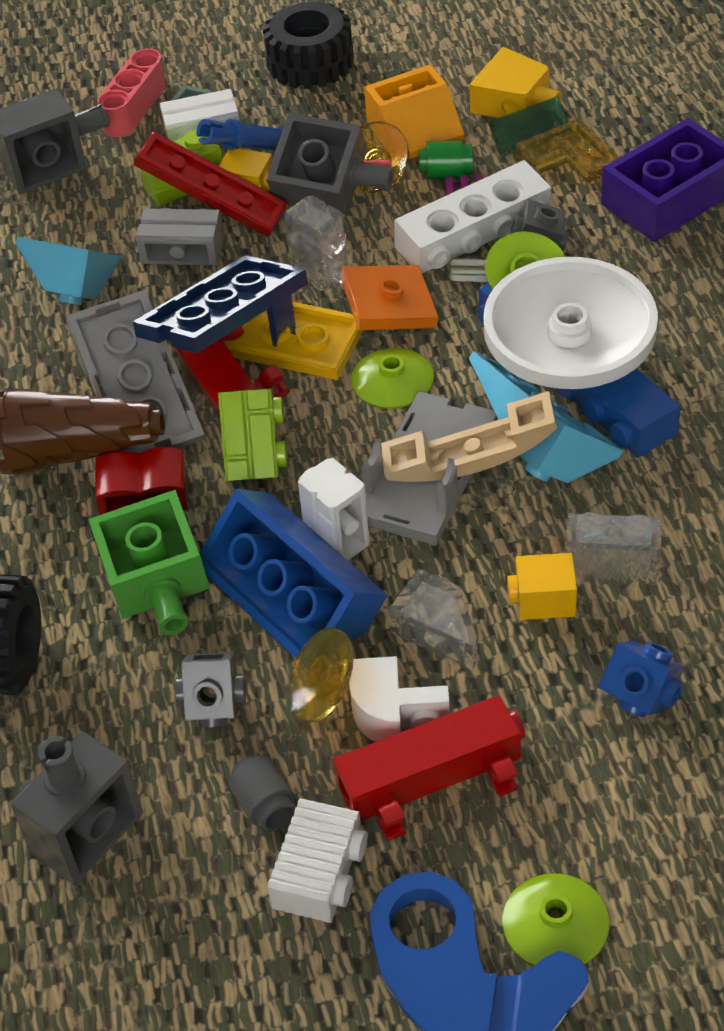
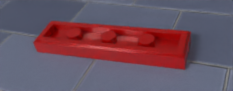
M155 131L151 132L134 160V166L266 236L271 235L288 204Z

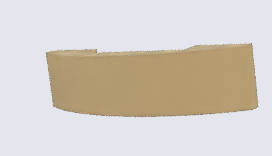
M547 391L506 404L508 417L429 442L422 430L381 443L386 479L398 482L442 480L446 472L448 457L454 459V464L457 465V477L495 467L525 453L557 429L550 392Z

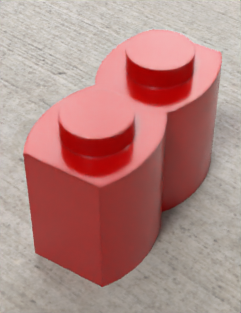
M157 447L141 453L114 451L95 458V498L99 515L176 490L182 509H188L183 449Z

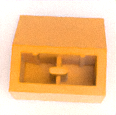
M431 64L364 86L367 123L398 163L417 157L419 149L426 148V141L465 140L464 131L447 83Z

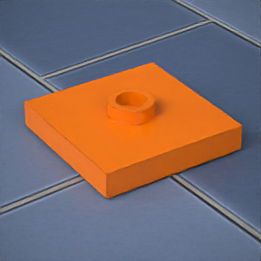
M419 265L342 266L340 278L358 330L424 329L437 326L439 316Z

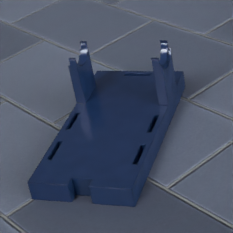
M244 255L134 320L135 335L138 338L157 343L168 340L171 341L172 347L197 354L267 310L272 345L277 347L279 335L284 328L288 327L291 334L296 335L291 294L308 284L306 269Z

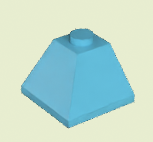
M17 237L16 246L43 289L59 293L58 301L82 305L83 298L96 299L121 259V256L22 237Z

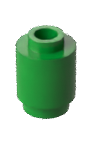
M462 140L426 141V148L419 149L418 151L419 172H426L427 180L445 179V177L460 179L462 175H472V144H463Z

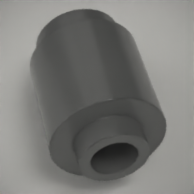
M248 756L235 764L228 779V787L252 824L260 826L266 832L278 830L288 824L294 816L296 808L294 804L295 795L271 759L267 756Z

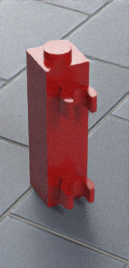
M241 326L197 354L172 347L171 341H168L175 355L219 417L218 393L273 389L274 397L284 398L290 392L289 388L282 381L284 376L276 365L263 370L254 382L248 377L223 343L224 341H233L240 338L245 333Z
M500 695L333 758L336 784L348 809L359 811L360 821L376 815L385 839L389 841L406 834L402 824L405 817L400 806L485 772L488 773L491 784L499 797L518 790L513 779L518 776L513 761L521 759V739L525 738L524 726L518 713L515 710L509 712Z

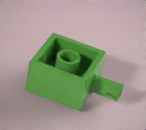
M176 490L88 519L122 619L154 609L161 633L174 635L186 629L189 621L184 613L180 599L210 589L200 553Z

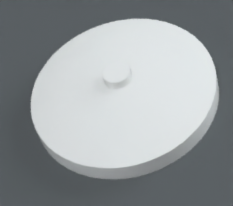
M556 257L525 265L507 275L494 287L484 308V336L494 358L505 369L519 378L550 388L583 389L618 380L643 363L651 352L656 340L658 312L649 290L628 271L613 264L591 258Z

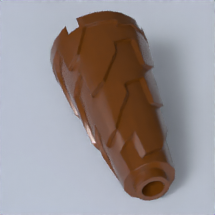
M2 388L0 389V449L4 459H0V472L6 475L37 471L58 464L86 460L105 453L121 451L131 446L157 442L159 435H164L166 429L163 409H157L154 402L124 401V399L89 397L75 393Z

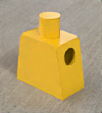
M505 47L498 51L469 84L470 112L479 115L526 123L538 108L555 113L562 102V92L549 88L550 70L547 65Z

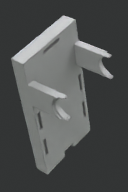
M145 290L66 315L67 324L76 345L78 362L81 365L88 386L93 388L96 397H102L97 384L99 381L105 395L102 398L154 402L157 409H163L166 420L164 435H159L157 442L131 446L121 450L141 453L148 449L163 447L169 444L171 447L181 448L205 439L204 431L167 341L157 343L138 338L135 335L133 321L153 310ZM166 359L173 373L171 376L164 362ZM178 395H182L188 410L186 413Z
M418 391L393 439L423 430L429 442L496 421L498 417L495 411L467 403L461 409L450 406V399ZM375 438L368 461L363 460V465H361L362 479L365 484L368 526L437 545L472 474L461 476L458 480L457 465L454 464V459L448 457L446 472L442 480L426 482L388 481L384 475L381 439Z

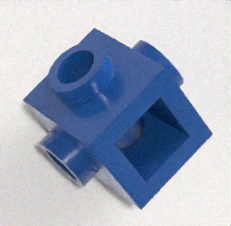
M634 640L617 643L598 688L620 699L618 705L631 714L645 717L646 714L651 715L662 712L666 707L670 709L675 705L683 690L684 683L679 679L685 666L671 660L674 654L658 644L646 642L644 646Z

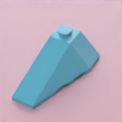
M474 351L470 355L469 360L499 420L508 417L506 404L540 394L538 393V388L512 374L499 362ZM552 401L557 429L538 445L519 455L527 462L525 470L538 479L547 482L551 476L569 483L620 458L624 450L590 424H582L568 415L569 410Z

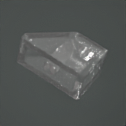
M418 569L390 606L392 635L474 672L478 666L477 636L460 586L453 584L444 576H435Z

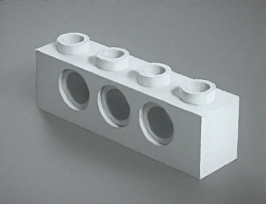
M523 160L394 219L395 248L410 265H419L422 273L431 269H439L446 265L451 258H456L464 253H473L481 245L498 237L502 238L508 235L515 216H522L528 199L550 205L551 186Z

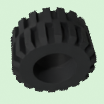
M321 1L298 2L297 4H289L284 6L283 9L273 12V16L268 17L265 21L263 37L267 68L272 78H277L279 83L284 85L289 82V87L298 88L299 85H304V89H312V85H318L320 88L327 86L326 82L328 81L332 83L339 81V75L346 76L349 73V69L352 68L354 54L351 23L348 14H344V10L340 7H334L330 3H321Z
M0 574V694L18 695V693L25 689L36 666L41 641V608L34 583L31 579H28V576Z

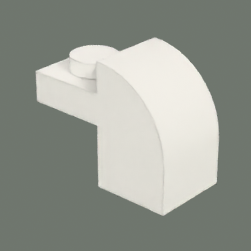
M397 656L348 659L353 717L361 732L372 741H380L450 714L448 685L414 688L399 687Z

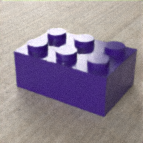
M689 118L602 168L601 205L654 242L724 200V141Z

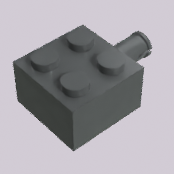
M57 88L0 109V161L4 173L19 195L87 169L80 136L109 126L105 109L101 104H98L93 108L74 114V111Z
M288 112L266 181L272 194L288 204L347 215L355 188L358 185L389 192L394 181V169L391 166L386 167L364 163L368 147L360 125Z
M83 730L71 742L68 740L65 743V737L53 736L43 741L39 746L38 756L44 769L34 779L23 784L16 797L10 802L31 855L74 886L143 814L128 761Z

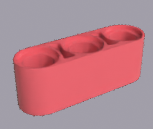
M147 48L133 53L99 96L97 103L101 104L105 109L109 120V126L103 127L106 135L121 137L131 133L165 89L166 79L159 51Z

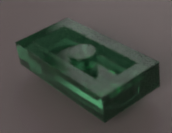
M558 96L488 122L501 157L570 132Z

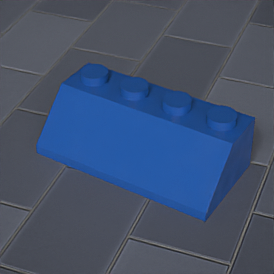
M236 488L200 552L206 575L309 671H313L367 631L388 596L271 493Z

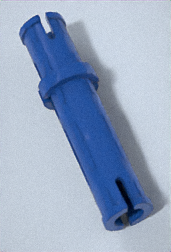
M203 119L197 126L196 134L197 137L202 136L199 139L200 143L222 145L228 150L246 147L276 151L283 128L244 125L235 119H228L226 122Z

